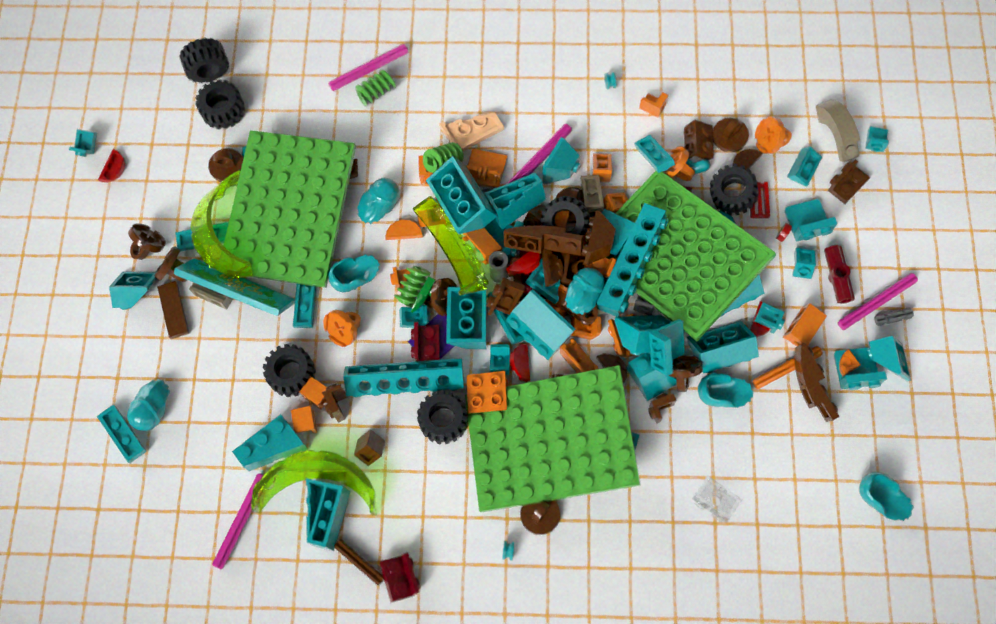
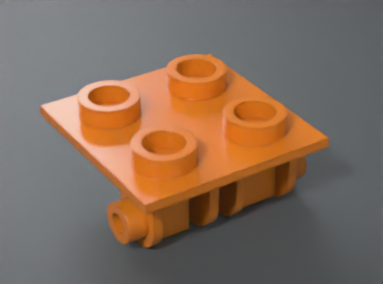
M472 148L466 167L477 184L498 188L507 155Z
M505 371L467 375L468 414L507 410L506 387L508 386V379H506Z

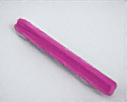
M402 44L329 81V86L332 91H335L408 53V49L405 44Z
M564 124L508 183L530 175L551 154L561 137L565 139L572 132L571 126Z
M910 273L839 320L838 326L842 330H846L914 285L918 278L914 273Z
M260 473L256 475L212 563L214 567L218 569L224 568L268 480V477Z

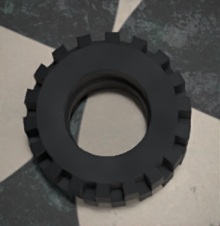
M213 38L196 39L193 42H189L180 51L179 58L185 75L192 82L208 83L221 78L223 74H226L227 69H229V61L222 43Z
M219 79L217 82L210 81V84H204V88L199 89V95H196L197 101L195 104L206 124H209L212 128L216 127V129H221V127L228 129V126L231 125L233 127L235 122L239 123L241 121L240 117L244 116L245 103L238 88L233 83L229 84L227 80L222 82ZM228 101L221 108H213L218 102Z
M733 164V167L726 165L724 170L721 168L718 170V175L714 174L712 176L710 194L717 209L720 208V211L723 212L727 211V214L731 216L732 213H735L737 216L740 215L739 212L743 211V213H746L747 208L752 209L754 207L753 203L757 202L759 191L756 176L752 174L749 168L745 170L743 165L737 167V164ZM733 183H739L745 187L744 192L736 197H729L723 193L724 189Z
M564 196L552 200L545 206L546 208L542 211L540 222H542V226H556L555 215L562 209H568L574 213L576 225L571 231L566 233L584 236L588 231L590 214H588V209L583 205L582 201L577 200L575 197Z
M284 344L283 348L277 346V350L275 352L271 350L269 352L271 356H266L265 358L267 364H263V369L265 370L263 376L270 387L279 395L283 396L285 394L286 397H291V394H293L295 397L299 396L298 393L311 377L315 379L313 375L316 373L315 365L302 347L298 348L294 344L291 347L289 344ZM291 362L299 364V370L294 377L290 379L280 378V371L283 366Z
M435 391L432 393L433 396L429 397L427 395L425 402L421 401L419 404L420 409L417 410V421L423 435L428 437L431 442L436 441L437 444H441V442L450 444L449 441L451 440L453 442L457 441V437H461L463 431L467 428L468 416L464 402L460 400L459 396H453L452 392L446 394L445 391H440V394H436ZM439 409H449L454 413V419L448 426L438 427L431 422L432 415Z

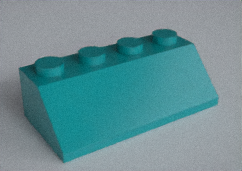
M454 156L426 179V182L458 234L482 229L497 217V214L466 165Z

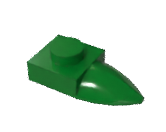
M428 276L413 305L412 313L420 308L425 300H428L429 296H431L433 284L436 282L435 279Z

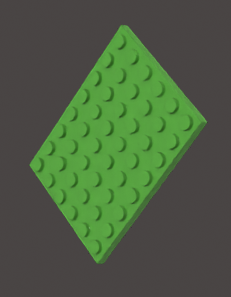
M250 130L218 268L235 275L327 288L328 274L332 265L356 144Z
M655 171L615 214L635 223L644 203L666 210L668 224L659 234L661 235L660 241L652 249V258L644 266L645 272L642 279H638L636 283L637 289L635 293L653 305L655 309L672 322L678 319L682 320L683 331L698 341L775 258L776 253L668 175ZM647 226L645 229L651 230L654 226ZM640 242L638 244V246L640 247L646 245L645 242ZM612 254L606 257L608 259L615 258L616 261L618 257ZM636 258L630 260V263L638 262ZM625 275L621 279L628 280L631 276Z
M620 366L507 386V410L468 414L467 394H465L479 512L641 486Z

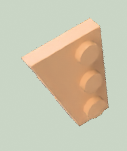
M495 113L474 116L473 119L463 121L459 119L448 124L446 122L439 123L448 141L457 143L463 151L504 130L503 124Z

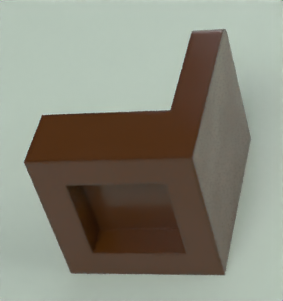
M369 430L357 440L354 456L367 466H370L382 457L385 440L374 431Z

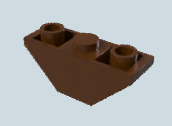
M597 210L595 217H590L588 228L592 230L587 231L585 242H588V245L584 244L582 256H585V265L609 256L616 229Z

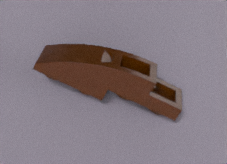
M521 226L504 230V247L535 253H542L543 249L581 256L583 236L566 233V228Z
M803 343L795 347L794 357L796 376L801 393L809 409L817 406L826 422L833 421L840 416L837 413V406L828 398L826 388L819 383L820 380L825 378L824 370L813 358L814 354L811 348Z

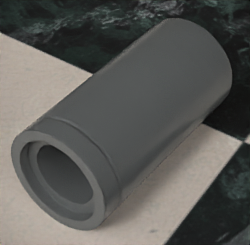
M495 251L489 256L490 277L497 283H500L503 277L507 279L509 276L506 269L508 267V257L504 252Z

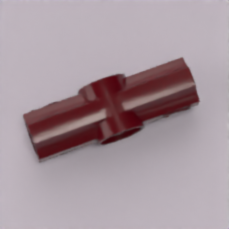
M831 245L824 249L829 269L828 279L833 285L837 303L846 304L855 300L849 277L851 273L850 268L845 262L842 246ZM836 272L841 273L843 277L838 276Z

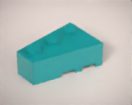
M536 173L484 193L497 214L495 220L501 229L546 200L543 183Z
M280 414L235 448L232 453L246 470L252 471L271 464L278 459L287 458L294 453L306 451L308 448Z
M306 478L308 497H306V504H308V516L306 517L307 543L318 548L334 551L351 491L344 486Z

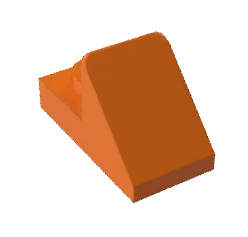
M593 153L592 175H599L600 182H610L611 154Z

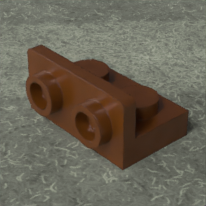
M856 159L851 164L848 162L841 170L843 173L840 176L836 174L829 182L831 186L828 192L845 205L870 179L866 173L856 166L859 162Z

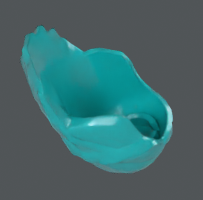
M380 178L371 184L370 188L362 195L357 207L358 216L361 221L372 224L382 219L386 213L391 212L400 197L398 185L388 178Z
M365 254L357 258H344L331 267L328 274L329 282L339 292L344 293L356 290L357 287L363 286L375 278L380 264L372 255L367 256Z
M585 267L573 276L565 298L566 306L572 312L583 315L585 312L589 313L595 307L605 286V279L600 271Z
M712 373L704 376L698 385L699 398L709 406L739 408L745 406L747 402H751V398H753V390L750 383H747L745 379L734 378L725 373Z
M152 380L142 386L134 401L131 402L127 412V419L134 429L148 431L160 423L165 414L166 400L170 393V390H168L169 386L163 380Z
M872 472L862 479L859 485V493L870 507H873L887 519L894 521L909 519L913 510L911 499L900 490V486L895 480L889 478L886 474Z

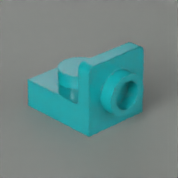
M870 126L867 132L865 149H870L874 152H884L889 144V140H887L888 130Z
M796 248L794 252L795 266L792 273L793 277L811 279L816 266L815 250Z
M763 302L754 321L770 328V333L774 334L777 329L781 330L785 319L782 318L785 312Z

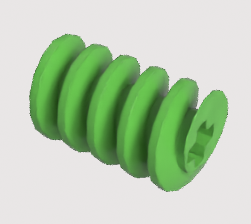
M380 70L379 74L375 73L373 75V78H367V82L363 81L361 85H356V92L362 104L367 106L366 100L373 103L372 96L379 99L378 93L385 95L383 89L390 92L389 85L396 88V85L386 71Z
M455 142L428 149L423 154L424 167L427 171L434 173L452 156L463 162V150Z
M418 265L406 268L410 272V274L403 275L407 281H400L404 288L398 287L397 290L401 294H394V297L399 302L412 308L420 293L419 290L423 287L422 283H425L427 280L425 276H430L431 274L428 270Z

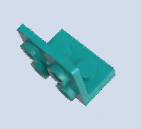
M680 319L649 332L651 367L665 376L673 374V359L685 353L683 321Z

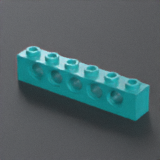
M644 203L597 301L599 310L616 317H621L622 313L627 311L629 306L628 300L630 296L635 294L637 289L636 283L644 275V266L652 258V249L660 241L661 235L659 234L668 224L666 210ZM647 226H654L651 230L645 229ZM640 242H645V243H646L645 246H642V247L638 246V244H639ZM631 259H638V262L630 263ZM625 275L631 276L628 280L621 279ZM616 292L623 293L620 297L613 296Z
M462 358L345 366L343 374L346 397H360L362 395L379 396L381 394L397 395L405 392L419 393L420 391L437 392L448 389L455 391L464 388Z

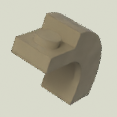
M829 100L815 105L819 123L827 125L834 135L839 161L845 162L859 157L857 141L860 140L859 133L851 114L845 106L836 100Z

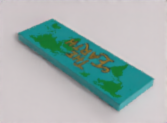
M195 258L176 267L174 271L176 276L275 316H279L294 305L295 299L233 273L225 272L218 267Z

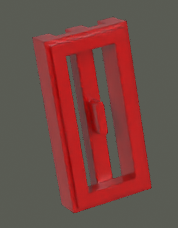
M757 182L759 191L757 196L758 214H755V204L753 203L754 207L750 209V218H769L768 182H764V184ZM761 188H763L765 214L762 211Z

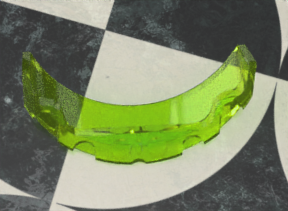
M241 170L231 174L211 189L196 206L191 220V238L197 253L210 268H214L231 278L253 276L251 262L229 252L220 243L213 230L211 211L213 202L223 198L227 188L238 185Z
M429 196L413 207L415 214L431 232L452 265L460 285L459 295L486 290L489 281L484 275L486 273L469 242L464 241L462 234L457 233L441 205L433 197Z
M302 451L282 461H278L271 466V469L265 473L253 488L251 510L255 513H261L265 505L278 492L294 483L306 480V478L333 480L348 486L359 494L370 508L371 515L377 516L375 490L366 474L347 458L329 451Z

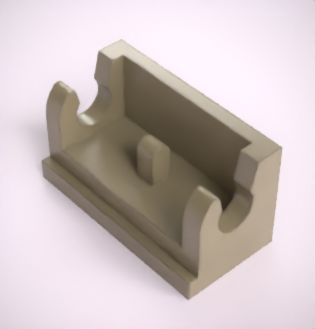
M599 175L581 176L584 206L587 207L588 214L591 212L596 213V210L602 213L604 203Z
M194 282L189 288L194 296L226 310L233 298Z

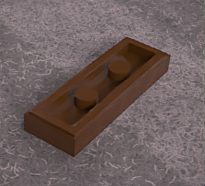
M173 281L157 286L169 338L174 339L189 334L177 282Z

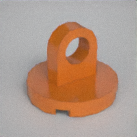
M768 117L760 121L756 128V147L764 154H773L789 143L792 134L784 127L780 119Z
M683 146L677 147L671 151L673 153L671 157L674 159L675 165L662 172L670 178L676 175L684 181H691L695 172L686 164L689 152Z
M332 310L324 317L325 332L328 331L330 334L328 337L332 342L341 347H346L356 340L357 328L360 326L361 317L355 312L345 313L340 310Z

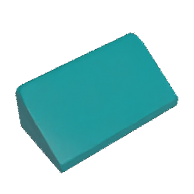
M811 146L802 148L787 177L803 186H808L822 156Z

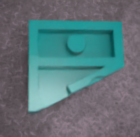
M541 258L539 266L532 271L525 283L556 304L559 300L558 287L560 286V280L553 286L545 287Z

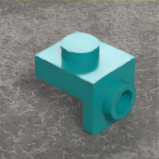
M77 129L74 147H69V150L75 151V155L86 157L87 154H94L97 133Z
M422 305L413 313L411 312L412 307H401L399 309L400 327L414 328V322H418L420 326H425L429 322L430 313L427 311V305Z
M491 344L490 372L505 371V374L509 375L510 345Z

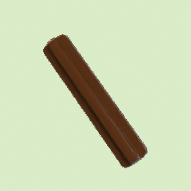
M340 539L335 544L334 548L376 585L382 584L384 581L383 575L347 543Z

